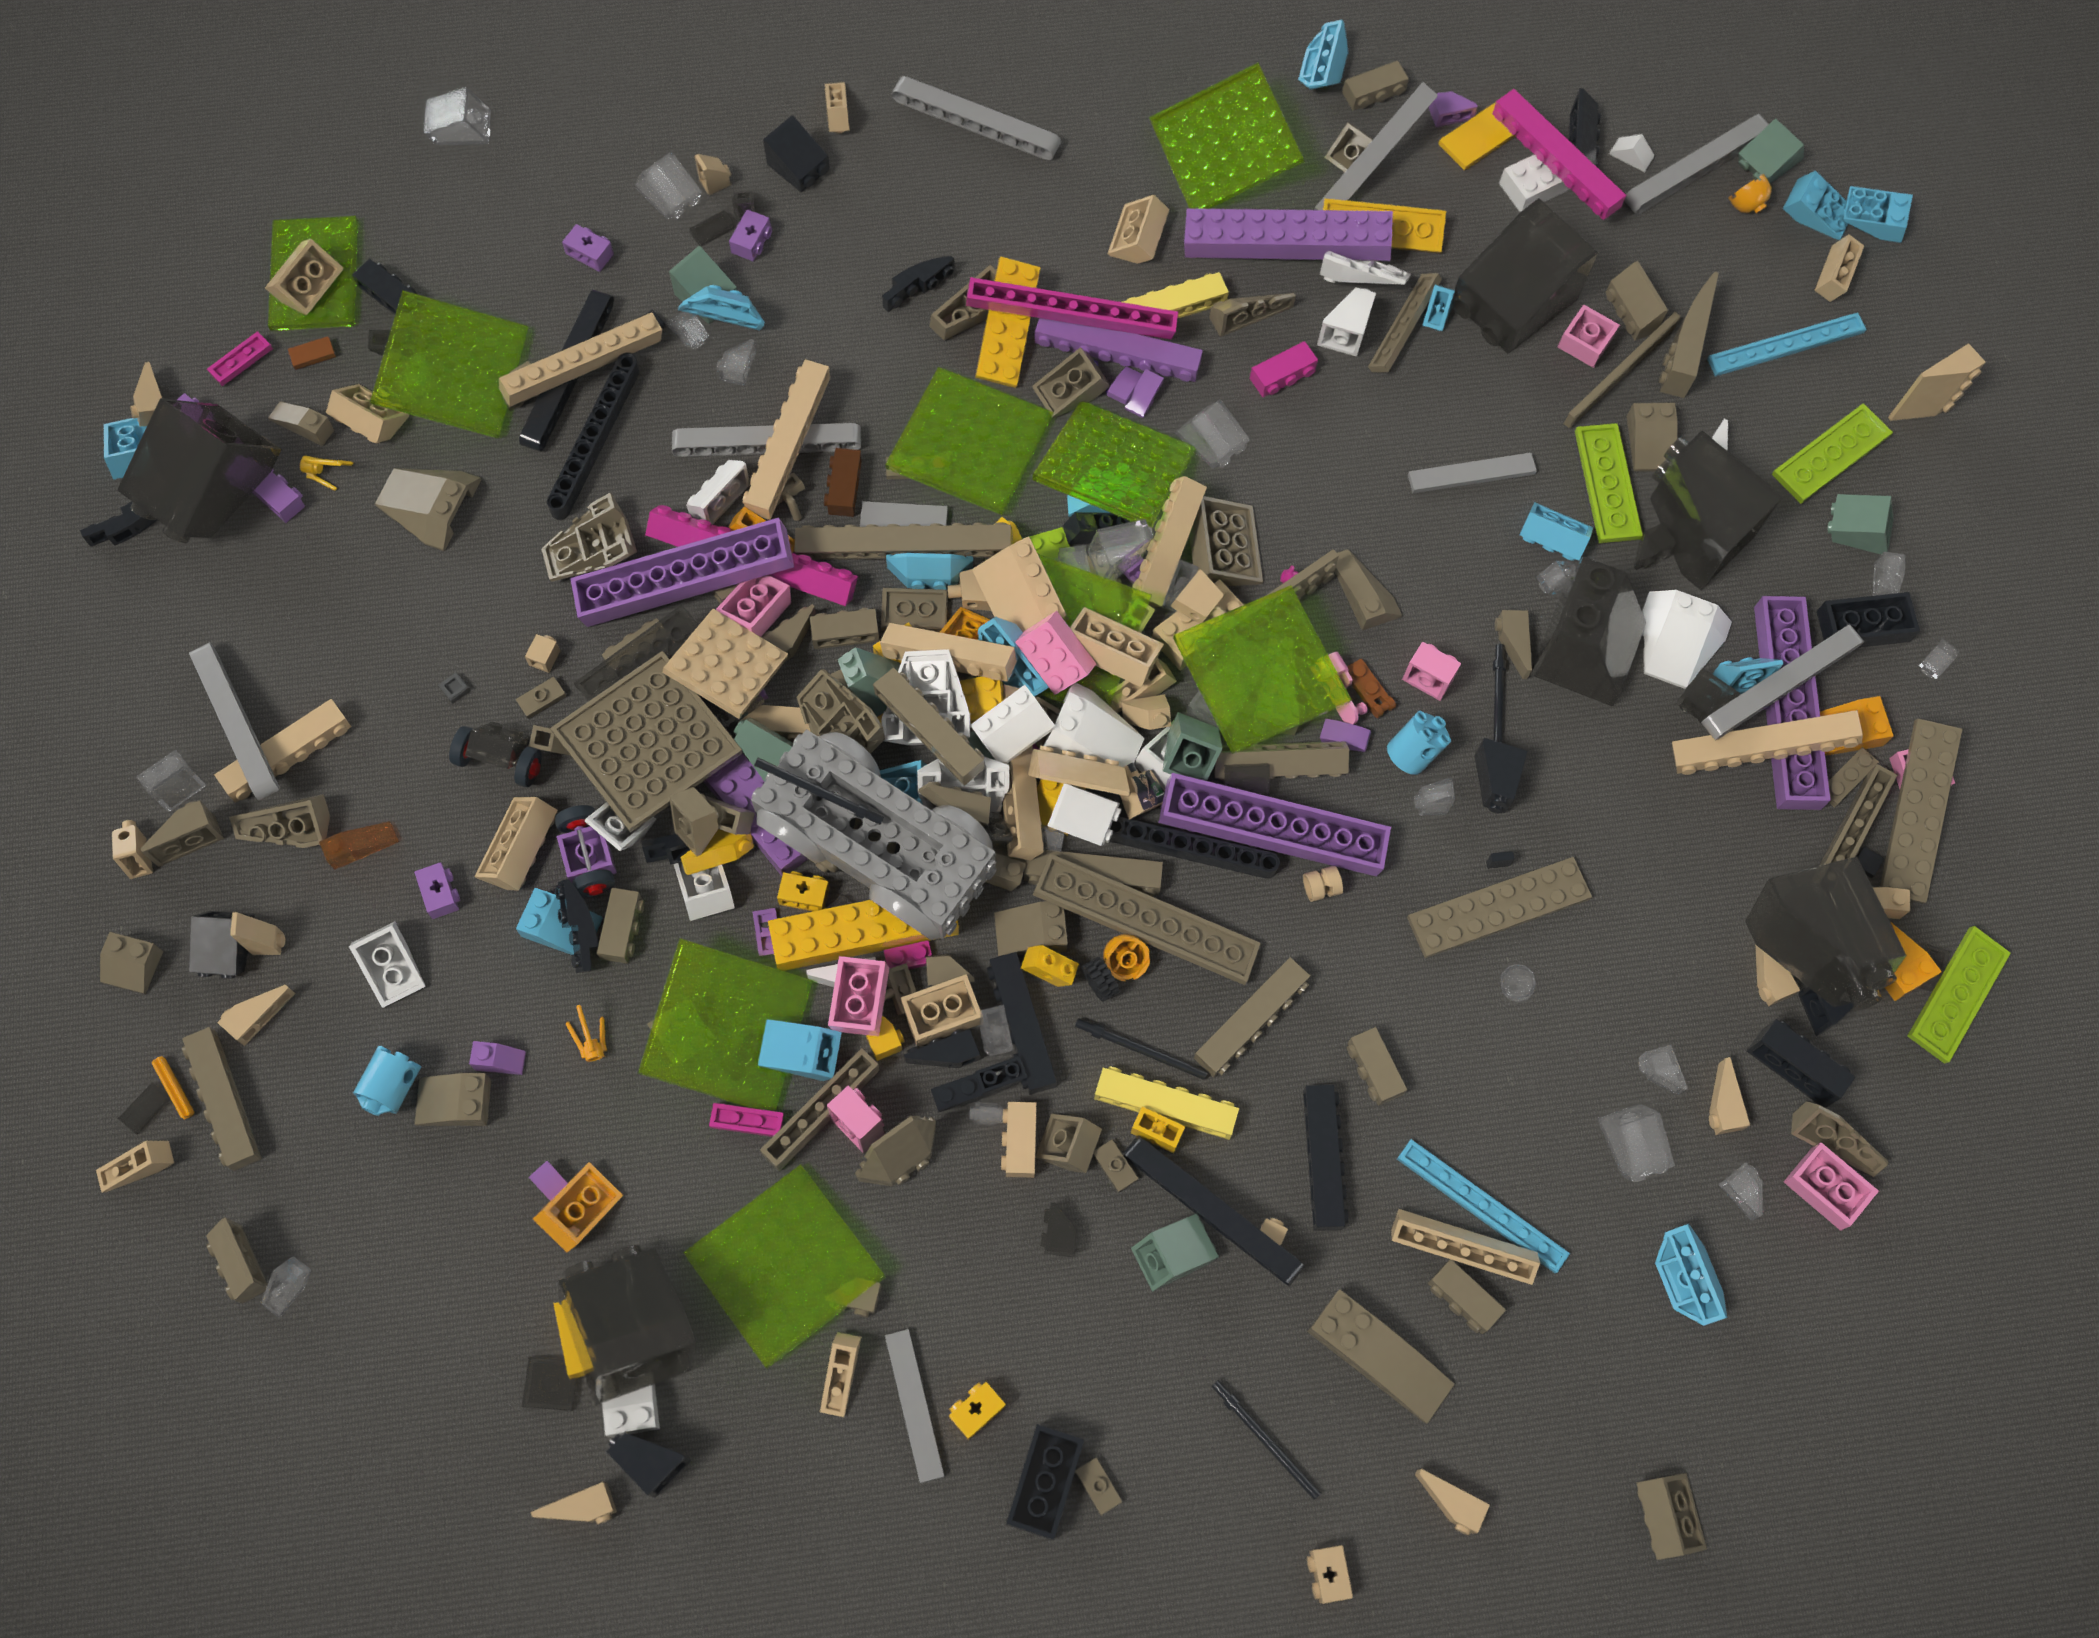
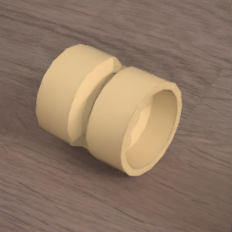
M1336 866L1323 868L1321 873L1315 870L1303 874L1304 888L1311 902L1324 899L1326 894L1332 897L1343 893L1341 876Z

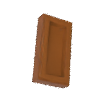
M329 336L288 349L295 370L336 357Z

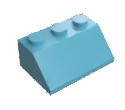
M1534 502L1520 532V536H1523V540L1534 544L1537 542L1543 545L1542 547L1547 551L1560 552L1568 560L1574 561L1576 559L1579 561L1590 540L1593 527Z

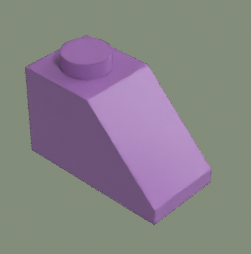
M1452 91L1437 93V98L1429 106L1436 127L1468 121L1475 116L1477 110L1476 103Z
M473 1041L469 1064L475 1071L522 1075L526 1051L498 1043Z

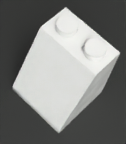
M1356 287L1323 320L1317 345L1357 357L1376 293Z
M1064 784L1048 826L1103 846L1104 842L1109 843L1113 830L1110 827L1112 822H1117L1121 809L1118 807L1120 803L1080 787Z

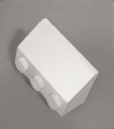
M728 460L724 465L719 466L715 475L710 480L704 482L701 490L689 498L686 506L691 517L698 520H708L713 525L750 485L746 463Z
M1026 685L1022 686L970 725L995 760L1004 764L1012 761L1056 728Z

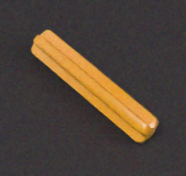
M160 1056L154 1059L152 1065L180 1117L188 1119L193 1116L194 1110L166 1058Z

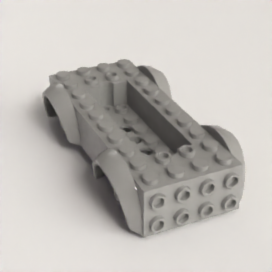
M806 729L802 735L799 734L795 738L791 750L781 756L778 767L856 804L861 803L868 806L869 810L884 816L880 825L863 818L861 819L863 822L862 827L852 829L849 826L850 820L859 818L854 816L853 812L770 773L767 774L766 782L762 787H758L752 794L751 801L759 827L765 829L812 862L819 863L827 860L870 888L869 899L930 940L944 939L947 934H952L957 926V923H955L960 916L964 917L970 908L969 903L971 900L979 897L984 887L982 885L987 879L991 880L997 871L995 868V851H993L990 836L975 818L951 805H941L931 810L882 779L877 763L871 754L861 744L845 734L830 732L816 736ZM872 832L881 834L880 840L876 842L870 841L868 837ZM891 842H896L900 845V850L896 854H890L887 851V845Z

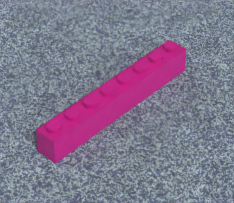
M1515 89L1496 101L1492 113L1496 120L1501 122L1512 135H1515L1526 148L1536 155L1539 161H1542L1553 174L1558 176L1566 187L1570 188L1596 215L1605 220L1621 208L1626 194Z

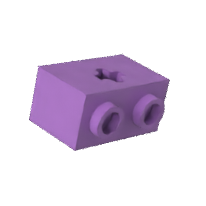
M747 209L729 240L731 253L754 261L756 256L761 254L765 240L771 236L772 227L770 226L769 218Z
M577 224L562 242L567 255L599 272L614 255L611 242L606 237H600L589 228H583Z
M440 862L414 871L427 913L432 919L459 910L457 902L460 901L457 889L452 888L451 882L454 881L450 868L446 869Z

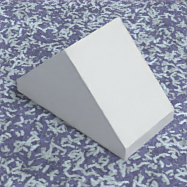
M1642 134L1619 138L1609 153L1643 172L1646 171L1654 158V154Z

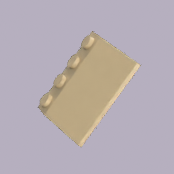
M1968 343L1921 373L1888 418L1892 421L1931 417L1943 411L1947 413L1955 406L1954 402L1964 395L1963 391L1973 384L1971 380L1981 374L1982 371L1980 369L1986 362Z
M1029 536L1006 547L972 569L994 617L996 616L1017 624L1022 632L1055 611H1058L1064 621L1069 620Z
M1040 746V750L1033 749L1028 776L1129 796L1130 794L1125 767L1118 766L1119 761L1106 759L1105 763L1097 762V757L1084 755L1083 759L1076 758L1074 752L1062 750V754L1053 753L1054 748Z

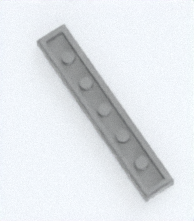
M1532 453L1409 471L1408 478L1412 493L1535 475L1537 470Z
M909 1329L885 1335L919 1481L924 1483L942 1478L944 1473Z

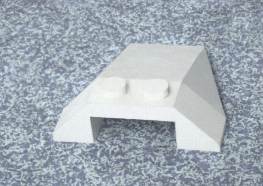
M1331 251L1325 253L1320 275H1323L1326 281L1332 283L1338 281L1405 284L1411 274L1390 264L1387 266L1379 263L1378 260H1352Z
M1678 590L1649 592L1642 610V618H1644V674L1686 689L1726 641L1732 621L1718 605Z
M950 650L905 652L898 672H903L908 677L909 684L913 688L918 687L925 696L924 699L928 703L932 702L935 704L940 712L939 714L943 719L947 717L953 723L954 730L958 734L963 733L967 738H970L971 715ZM887 707L886 712L884 711L882 716L884 741L904 745H924Z
M1074 683L1070 686L1065 696L1064 704L1054 724L1056 728L1051 731L1044 746L1054 748L1053 753L1062 754V750L1074 752L1076 758L1083 759L1084 755L1097 757V762L1105 763L1106 759L1119 761L1118 766L1124 767L1135 762L1144 737L1095 692L1078 683Z
M985 757V769L964 786L939 759H936L917 770L918 794L923 805L930 810L936 808V806L919 793V789L929 782H937L942 787L947 788L959 787L962 788V791L969 793L973 791L981 792L983 796L991 797L989 824L984 826V829L991 837L998 812L1001 811L1002 801L1009 789V765Z

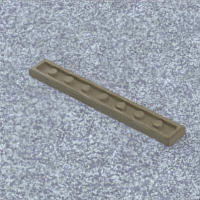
M1674 312L1569 412L1564 425L1571 428L1675 329L1680 320V315Z

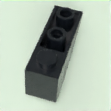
M1074 512L1063 524L1068 544H1090L1134 533L1128 513Z
M959 1029L952 1032L948 1038L942 1039V1037L931 1040L929 1045L925 1047L915 1046L910 1048L907 1054H904V1058L908 1064L961 1068L979 1061L980 1053L970 1029L966 1031Z

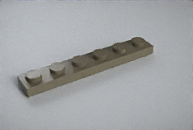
M1439 273L1421 274L1368 367L1371 372H1389L1430 301L1434 285H1439L1442 280Z

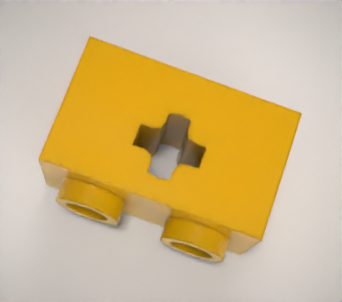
M795 871L790 873L783 872L777 896L778 903L782 906L808 911L825 909L830 889L829 883L820 876H812L810 878ZM804 888H807V889H808V890H805L804 894H801V893H800V891H803Z
M1043 945L1027 948L1021 969L1057 987L1073 984L1079 964Z
M1142 1106L1132 1127L1131 1134L1174 1153L1185 1126Z
M987 1382L983 1385L977 1383L968 1392L971 1395L964 1402L960 1399L950 1408L952 1413L949 1415V1418L968 1440L1006 1407V1404ZM974 1404L977 1406L981 1404V1414L973 1413L971 1415L970 1405Z

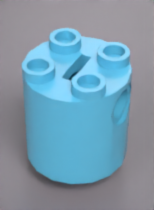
M1418 711L1387 745V752L1393 763L1406 773L1413 775L1422 773L1451 743L1448 731L1445 728L1446 722L1440 716L1434 717Z
M382 1046L377 1047L353 1092L362 1109L376 1116L386 1112L397 1114L421 1069L419 1064L408 1061V1056L400 1052L392 1055L390 1050Z

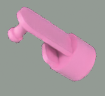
M1339 652L1325 655L1310 667L1318 684L1324 688L1344 722L1355 724L1358 721L1359 714L1364 715L1367 713L1368 708L1366 704L1361 702L1355 707L1345 691L1352 684L1353 679L1348 673L1349 669Z

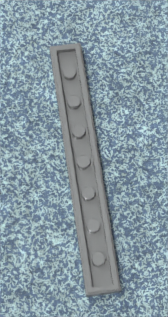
M1422 82L1314 209L1323 210L1324 198L1348 201L1438 95Z

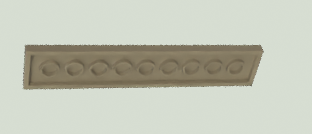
M1051 853L1047 858L1033 893L1038 898L1123 934L1136 936L1146 944L1243 985L1248 981L1261 944Z

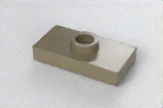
M552 677L515 700L526 717L530 719L566 697V694L555 677Z
M1110 1140L1094 1151L1093 1156L1118 1193L1138 1181V1177L1113 1140Z
M1097 1457L1075 1470L1100 1515L1122 1503Z

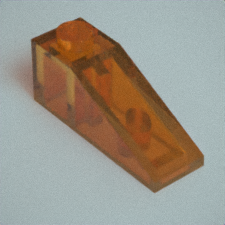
M390 821L340 832L319 841L326 861L334 870L399 842Z

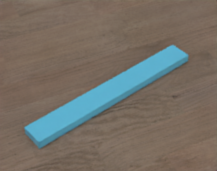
M1854 313L1709 355L1707 361L1714 375L1719 376L1860 335L1866 331V327L1859 314Z
M1412 1139L1398 1156V1161L1513 1244L1538 1252L1540 1263L1556 1274L1569 1256L1570 1253Z

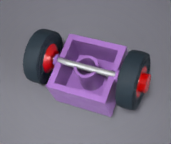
M589 805L567 808L559 812L555 817L557 829L560 832L566 833L557 836L567 878L582 897L599 895L612 889L615 885L613 874L617 873L609 842L585 822L586 818L596 811L594 807Z

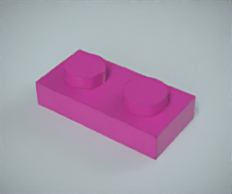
M929 940L884 950L885 960L889 969L906 963L909 970L926 966V956H932Z

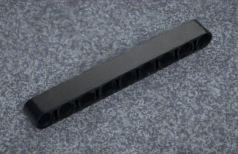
M592 290L589 293L561 351L600 335L614 305V297L612 295ZM579 377L540 393L519 437L520 445L540 452L543 451Z
M623 353L618 357L547 498L550 513L557 520H563L570 514L639 375L636 357L631 353Z
M1119 817L1117 822L1113 821L1111 826H1116L1120 829V831L1112 833L1109 841L1112 843L1265 879L1274 877L1280 865V860L1276 854L1123 817ZM1138 831L1142 836L1135 838L1130 833ZM1159 836L1164 841L1156 843L1152 838ZM1178 841L1183 842L1185 847L1178 848L1174 843ZM1204 847L1208 852L1200 853L1196 848ZM1226 852L1230 857L1227 859L1221 858L1219 853ZM1248 857L1251 863L1245 864L1241 861V858ZM1269 862L1274 868L1267 869L1263 866V863Z
M1136 1136L1122 1153L1131 1164L1192 1212L1197 1213L1201 1219L1287 1286H1291L1305 1268L1296 1257L1141 1137Z

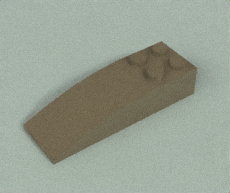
M1718 272L1712 274L1698 293L1670 345L1668 354H1665L1662 366H1665V370L1661 372L1658 382L1661 383L1660 392L1685 398L1697 376Z
M1340 1289L1333 1295L1307 1331L1425 1424L1430 1421L1455 1385L1417 1350Z

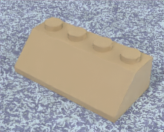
M1085 607L1070 627L1095 661V666L1140 687L1144 685L1164 645Z
M514 797L480 864L475 878L506 890L519 891L526 881L529 868L535 863V856L539 848L545 842L548 829L555 822V815L558 810L537 797Z

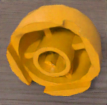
M1764 174L1759 176L1760 181L1758 179L1755 181L1754 179L1735 192V198L1733 196L1728 198L1736 210L1742 213L1752 211L1758 213L1766 207L1765 202L1771 195V185Z
M1120 934L1113 937L1107 943L1103 952V960L1115 979L1126 981L1133 978L1135 980L1142 976L1150 965L1149 948L1136 936Z

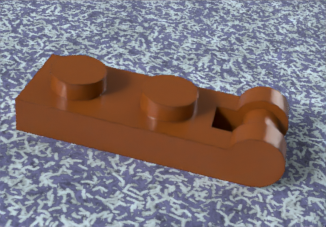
M1362 658L1347 666L1349 669L1348 673L1353 679L1351 685L1376 718L1384 715L1386 710L1391 711L1396 708L1394 699L1386 693ZM1380 699L1382 703L1376 704L1375 701Z

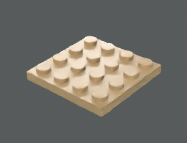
M712 609L664 666L663 673L740 719L786 661L788 653L717 610Z

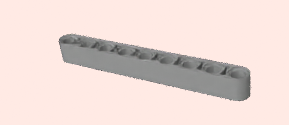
M906 76L900 77L891 94L892 98L902 105L1045 160L1053 159L1061 144L1059 136L1050 131Z
M1760 114L1751 117L1631 189L1626 194L1624 202L1636 215L1641 214L1737 156L1769 124Z
M855 423L811 424L799 453L835 452V448L859 450L861 448V427ZM774 425L675 429L672 431V453L679 457L765 454L766 442L774 433Z
M1850 624L1713 712L1701 722L1714 740H1718L1857 649L1864 643L1863 639Z
M209 642L189 652L253 794L260 801L280 791L279 784L217 651Z

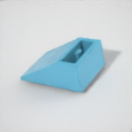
M1813 171L1797 180L1783 207L1796 222L1837 240L1841 239L1848 225L1847 222L1843 221L1847 201L1817 171Z
M1850 186L1843 221L1880 240L1901 243L1906 230L1913 195Z
M767 1019L758 1066L820 1081L829 1080L834 1076L842 1032L817 1026Z

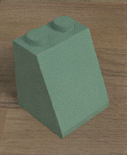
M1775 118L1738 153V164L1745 171L1749 170L1753 174L1752 177L1755 181L1757 179L1760 181L1759 176L1764 174L1771 184L1803 160L1804 144Z
M700 246L669 271L674 295L682 302L710 285L719 286L722 290L728 292L730 290L737 291V287ZM700 316V317H701L703 320H705L708 324H710L711 322H713V321L715 320V319H711V318H707V317Z
M1837 494L1836 503L1833 502L1831 506L1833 521L1828 522V533L1832 536V542L1881 555H1888L1894 520L1891 496Z
M857 647L837 659L848 688L872 709L876 717L883 714L884 711L886 712L887 706L875 694L873 684L893 667L898 671L901 664Z
M1177 712L1168 732L1163 772L1168 774L1176 773L1207 781L1223 749L1219 728Z
M752 718L740 720L734 730V733L737 734L734 740L753 766L757 758L778 766L781 756L785 752H789L793 747V742ZM754 766L763 781L766 782L765 779L768 772Z
M1197 1213L1151 1232L1131 1248L1152 1292L1210 1264L1218 1258L1216 1248L1210 1241L1205 1231V1226Z

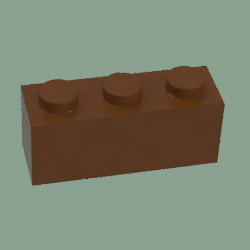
M835 448L834 456H830L832 474L827 476V487L830 488L829 494L825 493L824 506L828 508V515L854 517L862 464L861 450Z

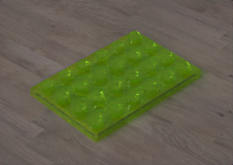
M356 216L273 220L270 281L299 244L309 239L317 243L344 269L307 315L281 303L269 292L268 328L270 331L355 326L356 282L352 274L356 271L358 220Z

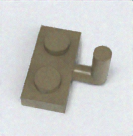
M792 473L788 477L777 505L785 501L793 519L798 521L802 516L792 496L797 495L805 487L797 475Z
M907 963L889 969L887 981L889 989L886 990L885 1000L893 999L898 1015L905 1013L901 997L916 992Z

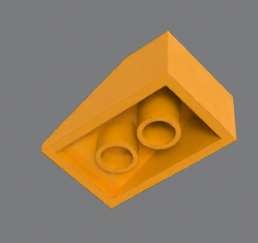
M960 607L940 633L978 640V628L990 619Z
M1880 696L1859 699L1820 711V716L1857 710L1863 734L1862 743L1856 747H1836L1832 751L1825 752V756L1857 751L1862 747L1864 749L1881 747L1893 737Z
M1892 922L1853 944L1894 1001L1932 980L1942 972L1930 955Z
M588 1162L545 1205L533 1220L566 1252H569L619 1201L623 1194Z

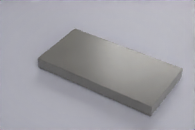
M862 501L860 527H866L869 524L879 527H885L889 524H897L899 526H909L910 524L930 526L933 523L946 526L948 506Z

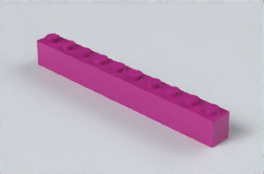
M970 277L966 306L1164 339H1172L1174 336L1178 317L1177 311Z
M658 505L649 513L645 535L679 547L731 532V529L712 525L708 520L692 518L688 513L675 512L665 505ZM792 553L793 568L769 574V576L790 585L792 588L843 606L852 601L858 576L853 575L849 570H839L832 567L829 563L817 562L807 555H797Z

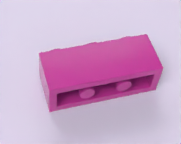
M1304 341L1252 367L1250 380L1262 397L1269 394L1273 395L1281 388L1295 384L1300 378L1311 376L1316 370L1318 359Z

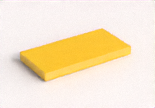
M1496 102L1439 140L1438 144L1464 171L1515 137L1492 114Z

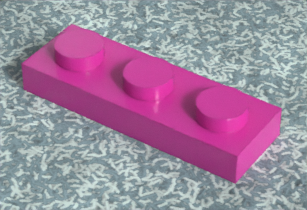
M257 331L208 367L207 370L223 387L273 348Z
M713 1103L709 1127L773 1137L782 1128L784 1113Z

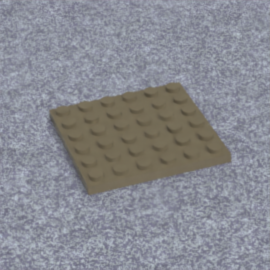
M663 651L550 728L630 833L670 805L669 797L696 787L743 753L739 745L698 694L663 673L664 666L669 662V658Z

